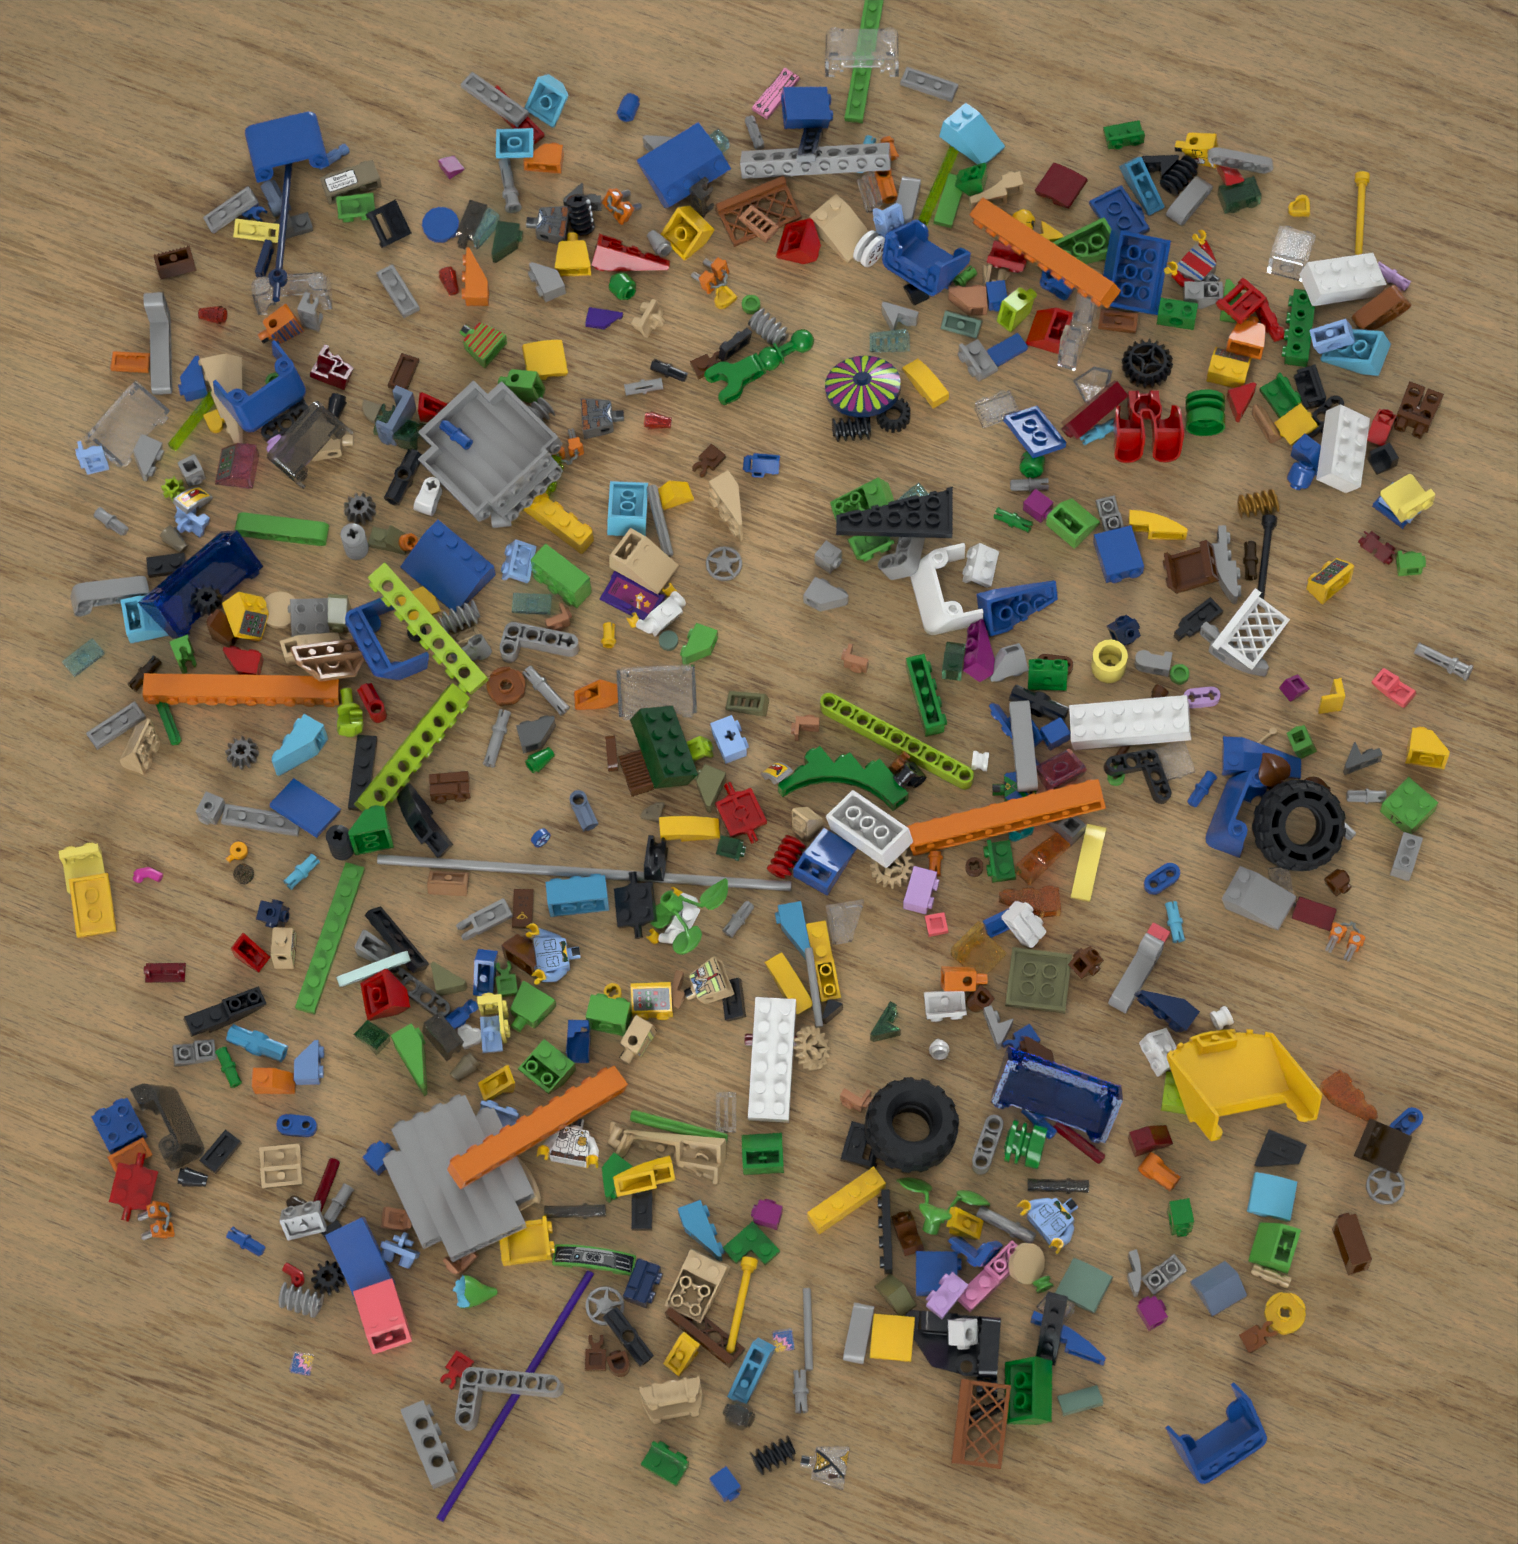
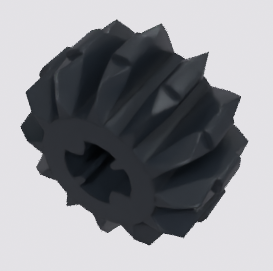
M203 584L202 589L196 587L195 593L191 594L190 606L194 608L195 614L200 612L201 617L205 614L209 616L215 612L216 608L219 610L223 607V596L218 588L213 590L212 584L209 588H206Z
M326 1260L324 1267L318 1263L320 1270L312 1271L315 1275L311 1278L312 1283H315L313 1287L315 1290L320 1289L321 1295L327 1291L328 1295L332 1296V1290L339 1293L338 1286H345V1283L341 1281L345 1277L341 1268H337V1262H333L330 1266L329 1261ZM327 1275H331L332 1277L330 1278L331 1281L329 1282L326 1281Z

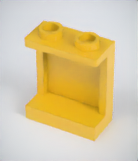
M542 1216V1219L525 1221L527 1228L499 1240L503 1266L552 1260L551 1253H555L554 1241H550L549 1234L553 1233L552 1222L548 1221L546 1216Z

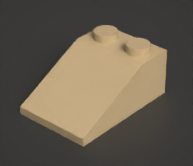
M837 194L809 216L814 221L818 236L847 263L853 259L854 249L859 240L869 232L851 207Z

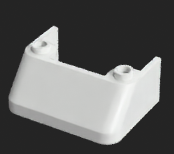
M964 543L931 551L920 559L917 572L910 576L924 630L930 635L968 628L972 623L983 619V609L963 613L962 606L958 602H944L936 569L944 567L948 562L965 559Z

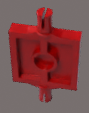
M728 782V785L727 783L724 785L728 795L724 799L715 802V806L730 837L735 838L739 835L747 834L750 843L753 844L754 841L756 843L758 838L754 830L767 824L762 809L752 788L735 792L732 783Z
M138 1152L135 1164L118 1162L109 1202L124 1208L121 1218L124 1221L126 1217V1221L129 1222L132 1210L140 1209L147 1211L146 1206L151 1204L158 1171L150 1170L143 1166L146 1156L144 1153L140 1161L141 1153Z

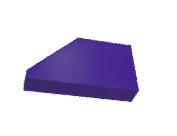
M589 307L585 327L606 329L611 323L622 319L623 312Z

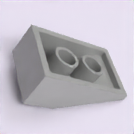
M1240 866L1223 895L1222 901L1226 910L1279 930L1297 897L1259 873Z

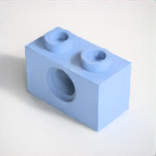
M1347 319L1310 330L1313 347L1319 354L1355 343L1352 326Z

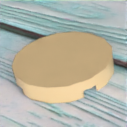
M279 591L271 593L264 599L269 612L266 622L268 626L273 629H284L291 626V613H288V605H290V599H295L293 595Z
M1022 1243L1011 1254L1008 1267L1010 1275L1018 1283L1032 1284L1042 1275L1045 1258L1042 1250L1037 1245Z

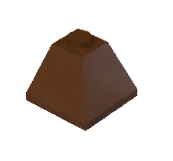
M519 934L505 941L502 944L504 958L534 979H537V976H532L538 969L535 949L532 944L533 941L525 935L522 937Z

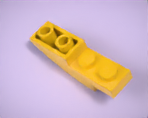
M826 920L808 923L806 928L810 948H813L821 1002L828 1001L829 999H839L841 994Z

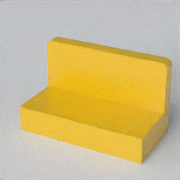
M1342 678L1333 680L1330 695L1321 696L1318 714L1342 710L1345 700Z

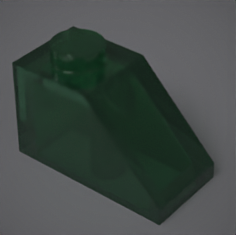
M497 222L491 252L494 263H497L518 249L519 242L523 241L524 231H521L520 223Z
M946 643L942 679L961 681L965 644Z

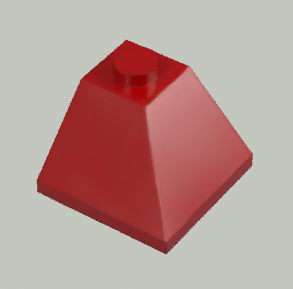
M808 218L785 224L776 253L778 259L799 264H807L817 260L821 243L813 219Z
M383 969L360 983L367 1021L399 1015L410 1008L407 989L388 969Z

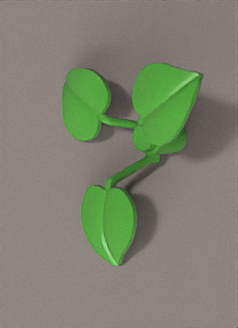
M724 878L709 887L701 895V903L684 898L682 895L677 896L673 891H667L662 895L661 903L656 905L657 922H652L651 925L660 929L671 922L672 916L675 915L685 931L679 933L673 941V950L677 954L684 955L692 951L699 944L702 937L701 929L698 926H693L689 929L679 915V912L683 909L682 901L713 910L725 901L728 893V880Z
M913 1177L900 1178L896 1181L910 1191L922 1192L925 1195V1203L919 1204V1210L925 1217L922 1230L928 1234H938L941 1223L952 1217L950 1207H954L958 1201L962 1200L971 1205H988L989 1207L991 1205L984 1197L973 1191L959 1190L957 1191L958 1196L947 1210L937 1208L929 1204L928 1191H932V1186L929 1183Z

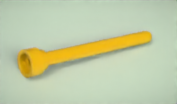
M1365 171L1355 173V183L1358 186L1356 255L1363 253L1365 189L1370 182V174Z
M742 1257L740 1266L742 1267L743 1275L726 1348L729 1354H732L735 1350L751 1273L756 1270L758 1260L752 1257Z

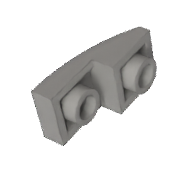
M1115 495L1095 501L1105 532L1124 527Z
M214 1039L198 1040L192 1044L172 1046L174 1066L192 1065L216 1060Z
M1173 1254L1141 1279L1155 1295L1188 1270L1177 1256Z

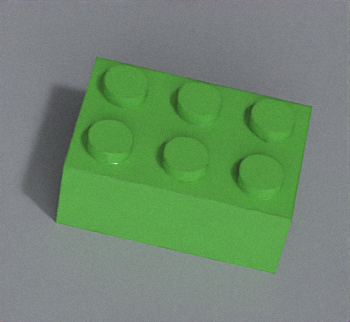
M546 543L530 559L533 578L538 583L542 584L543 582L547 585L548 590L554 595H560L568 606L573 605L577 609L592 593L590 577Z

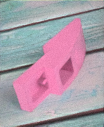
M1013 1240L968 1284V1288L957 1300L969 1312L981 1302H984L1010 1275L1008 1267L1009 1258L1018 1246Z

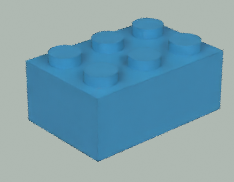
M592 874L589 877L583 878L581 876H572L570 879L565 880L554 878L545 882L550 917L610 911L605 875Z

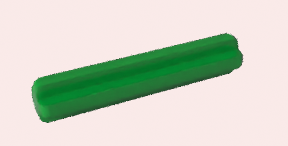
M159 702V704H156L170 743L173 746L179 745L182 739L168 703Z

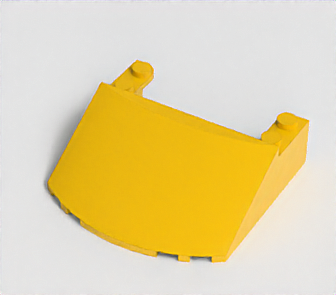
M1235 1029L1210 1031L1190 1037L1189 1042L1184 1044L1180 1042L1175 1050H1170L1166 1058L1189 1123L1196 1122L1210 1142L1219 1140L1222 1137L1223 1131L1218 1125L1220 1116L1287 1103L1286 1106L1295 1113L1298 1121L1317 1120L1322 1092L1273 1033L1265 1032L1264 1035L1254 1034L1251 1029H1246V1033H1235Z

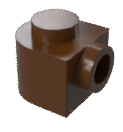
M1336 869L1324 878L1326 886L1336 897L1341 893H1347L1352 888L1349 884L1350 877L1345 870Z
M980 985L976 988V991H972L969 994L966 1004L972 1012L978 1013L984 1010L985 1007H988L995 998L990 994L989 990Z
M621 1350L613 1351L609 1354V1357H606L610 1371L614 1376L624 1377L629 1373L630 1362L625 1350L622 1352Z

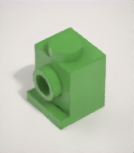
M1398 551L1396 555L1398 576L1421 574L1423 567H1426L1425 556H1422L1421 552L1409 551L1402 554V551Z
M1305 725L1296 726L1287 732L1292 748L1298 758L1302 759L1317 752Z

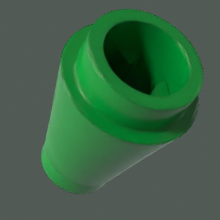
M547 747L529 755L528 759L525 760V764L532 773L540 772L555 757V754L550 747Z

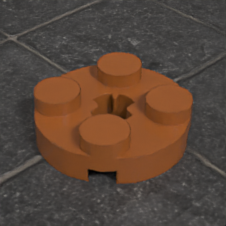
M500 667L490 674L486 687L489 697L497 705L507 706L517 703L525 696L526 684L520 671L510 667ZM506 682L507 684H511L512 686L509 687L508 690H505L501 688V686L503 687V683Z

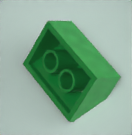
M373 805L369 809H365L348 831L355 856L394 848L391 828L384 806Z
M1034 1356L1005 1362V1385H1011L1006 1424L1039 1425L1052 1422V1360Z

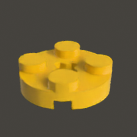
M1280 1292L1274 1294L1267 1301L1264 1316L1266 1322L1273 1321V1324L1269 1326L1272 1330H1277L1280 1334L1287 1335L1301 1328L1305 1321L1306 1308L1304 1302L1297 1295ZM1280 1309H1289L1290 1317H1282Z

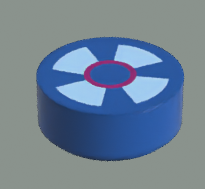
M545 828L539 829L533 834L531 842L536 848H539L548 842L551 834Z

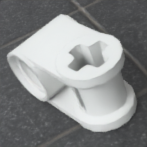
M429 477L425 479L414 502V511L429 516L434 515L442 495V488L437 478Z

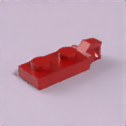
M1266 300L1255 313L1261 324L1265 325V332L1270 334L1273 342L1283 340L1284 329L1277 323V317L1271 311L1269 302Z

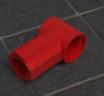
M365 683L361 685L357 693L368 711L370 719L375 723L383 722L387 718V712L373 684ZM376 709H381L380 712H378V713H373L374 710H376Z

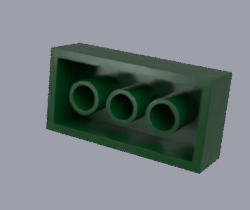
M662 706L639 709L630 719L654 789L688 785L698 773L674 707Z

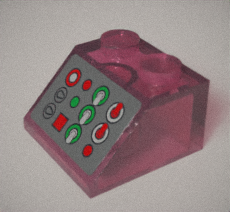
M235 443L222 448L215 485L253 489L259 459L257 445Z
M1070 748L1036 766L1041 784L1046 790L1059 789L1084 776L1087 771L1085 765Z

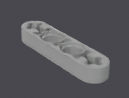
M1218 147L1211 148L1207 152L1208 162L1212 164L1257 173H1269L1273 170V160L1269 157Z

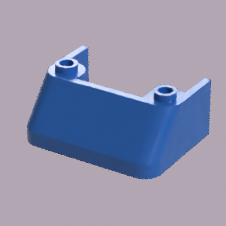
M275 340L272 341V354L277 359L274 367L279 376L252 395L248 396L242 389H234L227 393L217 380L213 381L214 394L246 432L258 430L302 400L306 394L305 385L293 362Z
M381 598L349 610L345 616V624L373 675L391 680H402L428 668V652L403 662L395 661L390 663L374 633L381 628L379 616L394 610L392 605L387 607Z
M1234 1382L1230 1385L1237 1399L1231 1402L1226 1409L1228 1420L1203 1437L1194 1441L1188 1434L1179 1436L1169 1425L1165 1427L1175 1450L1192 1475L1201 1484L1209 1483L1262 1448L1267 1441V1435L1251 1399Z

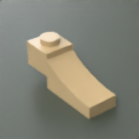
M1020 171L1001 175V181L995 186L980 194L970 196V211L974 209L982 197L995 206L1007 204L1008 196L1023 193V181Z

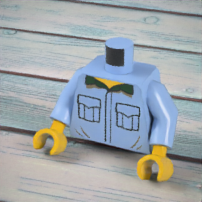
M534 923L526 926V928L532 931L527 932L526 937L530 938L534 935L536 937L533 940L538 969L532 976H537L538 978L534 981V984L538 985L541 981H559L570 970L569 960L581 958L579 946L567 948L566 938L538 928Z
M1050 1198L1034 1199L1031 1201L1022 1200L1016 1205L1017 1208L1022 1207L1024 1209L1020 1214L1024 1216L1027 1213V1220L1049 1244V1248L1054 1246L1057 1248L1056 1254H1059L1060 1250L1071 1241L1075 1229L1073 1225L1074 1218L1071 1213L1078 1208L1071 1198L1063 1205L1057 1198L1052 1200Z

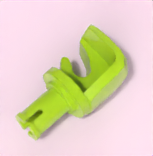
M343 688L340 690L342 705L337 708L339 715L337 732L342 736L354 737L363 731V712L360 706L353 702L352 689Z

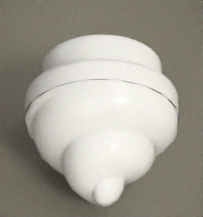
M936 1039L931 1043L929 1053L936 1060L945 1059L949 1053V1046L943 1040Z

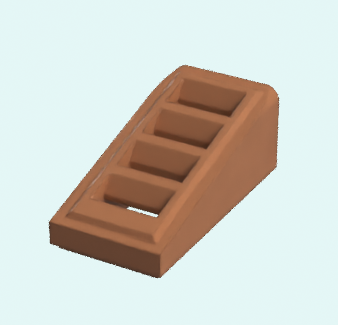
M752 205L739 217V220L765 243L779 230V226ZM753 212L754 215L747 220L746 217ZM758 217L759 220L753 224L752 222ZM764 222L765 224L759 229L758 226ZM768 226L770 229L764 233L763 230Z

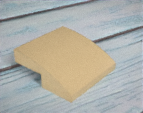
M300 1143L259 1147L262 1188L303 1184Z

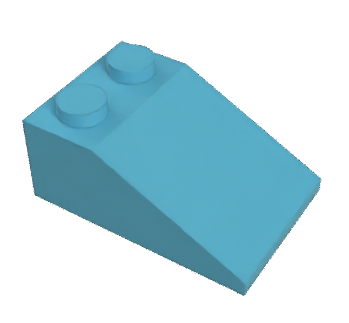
M967 103L963 104L943 121L939 137L976 164H987L1005 148V145L983 116Z
M1352 329L1355 339L1354 344L1322 353L1320 358L1322 362L1362 375L1379 376L1391 343L1383 331Z
M610 481L607 535L625 536L628 530L632 528L646 536L648 499L646 488L648 483Z

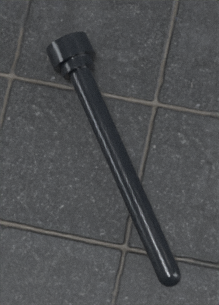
M1263 515L1261 522L1265 530L1257 590L1261 592L1259 597L1263 600L1272 530L1277 526L1278 519L1274 515Z

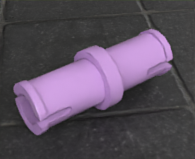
M1379 261L1378 265L1386 282L1396 285L1405 292L1411 281L1399 275L1397 270H1392Z

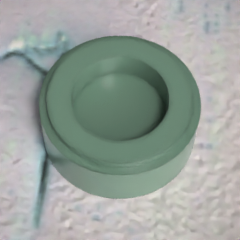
M670 630L662 632L659 636L660 647L666 651L674 650L678 645L677 634Z

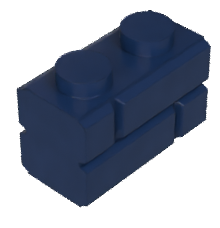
M638 1258L624 1291L623 1300L643 1308H647L648 1303L652 1304L656 1292H653L655 1285H660L663 1278L661 1267Z

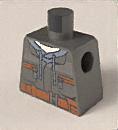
M568 206L539 208L538 218L527 217L526 228L536 229V237L541 241L556 245L560 241H567L570 222Z
M581 399L584 439L613 433V422L624 421V410L612 411L610 400Z

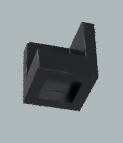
M1389 442L1370 451L1367 460L1378 475L1396 467L1399 457Z

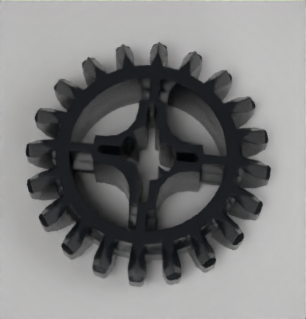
M1150 338L1148 342H1144L1141 339L1140 344L1135 341L1133 346L1129 345L1127 351L1123 353L1124 358H1122L1121 363L1125 377H1130V383L1136 381L1137 387L1143 384L1144 389L1147 385L1153 388L1155 383L1160 386L1162 381L1166 382L1167 376L1171 375V369L1173 368V358L1169 355V349L1164 350V344L1159 346L1158 340L1151 343ZM1154 355L1160 359L1162 364L1154 358ZM1132 363L1136 364L1135 366L1140 368V372L1133 366Z

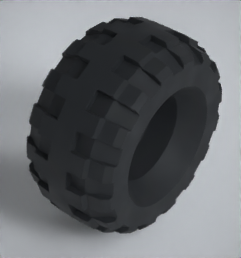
M1290 780L1275 785L1261 797V801L1256 805L1253 813L1255 816L1254 823H1252V832L1255 835L1256 840L1254 841L1257 848L1261 850L1263 856L1268 861L1286 870L1310 871L1327 864L1332 860L1331 858L1334 854L1339 852L1342 847V839L1346 835L1344 823L1346 816L1340 806V801L1328 788L1313 781ZM1297 807L1308 808L1313 813L1316 821L1314 835L1305 844L1293 843L1286 833L1287 817Z
M904 1077L903 1080L899 1081L893 1080L887 1083L884 1088L879 1089L868 1106L864 1124L867 1144L872 1148V1153L876 1158L883 1160L885 1165L891 1169H901V1172L905 1173L928 1171L929 1168L943 1162L956 1142L959 1128V1116L955 1109L956 1105L952 1098L945 1094L944 1089L939 1085L934 1086L930 1084L929 1080L923 1078L915 1080L913 1077ZM906 1112L921 1116L929 1126V1135L920 1141H907L901 1138L893 1129L892 1121L894 1117Z

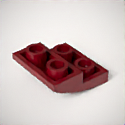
M1053 162L1034 191L1038 196L1051 199L1053 204L1069 209L1088 180L1076 171Z

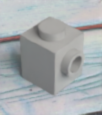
M195 454L177 462L181 474L189 487L199 485L206 479Z
M827 540L815 553V564L829 574L835 568H838L842 562V551Z
M205 792L195 811L199 821L206 825L211 823L216 826L224 811L225 801L219 796Z

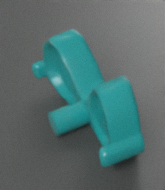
M1034 826L1023 829L1021 833L1017 831L1009 832V840L1016 842L1032 835Z

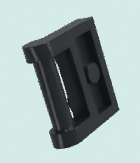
M396 199L365 214L367 219H370L380 240L381 248L412 234ZM378 214H381L391 235L388 239L376 217Z
M851 1121L840 1161L861 1166L868 1170L872 1167L876 1169L877 1158L872 1153V1148L868 1160L862 1159L867 1144L864 1124Z

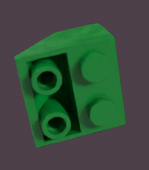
M782 1133L741 1135L743 1175L784 1173Z

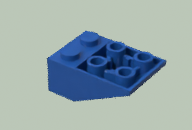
M823 828L800 857L793 869V876L828 896L857 848L845 839Z

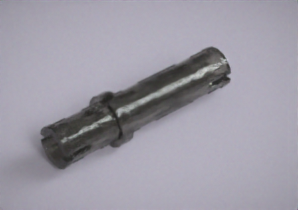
M1028 1178V1192L1089 1193V1180Z
M606 1204L545 1205L544 1216L547 1218L583 1217V1219H588V1217H606Z

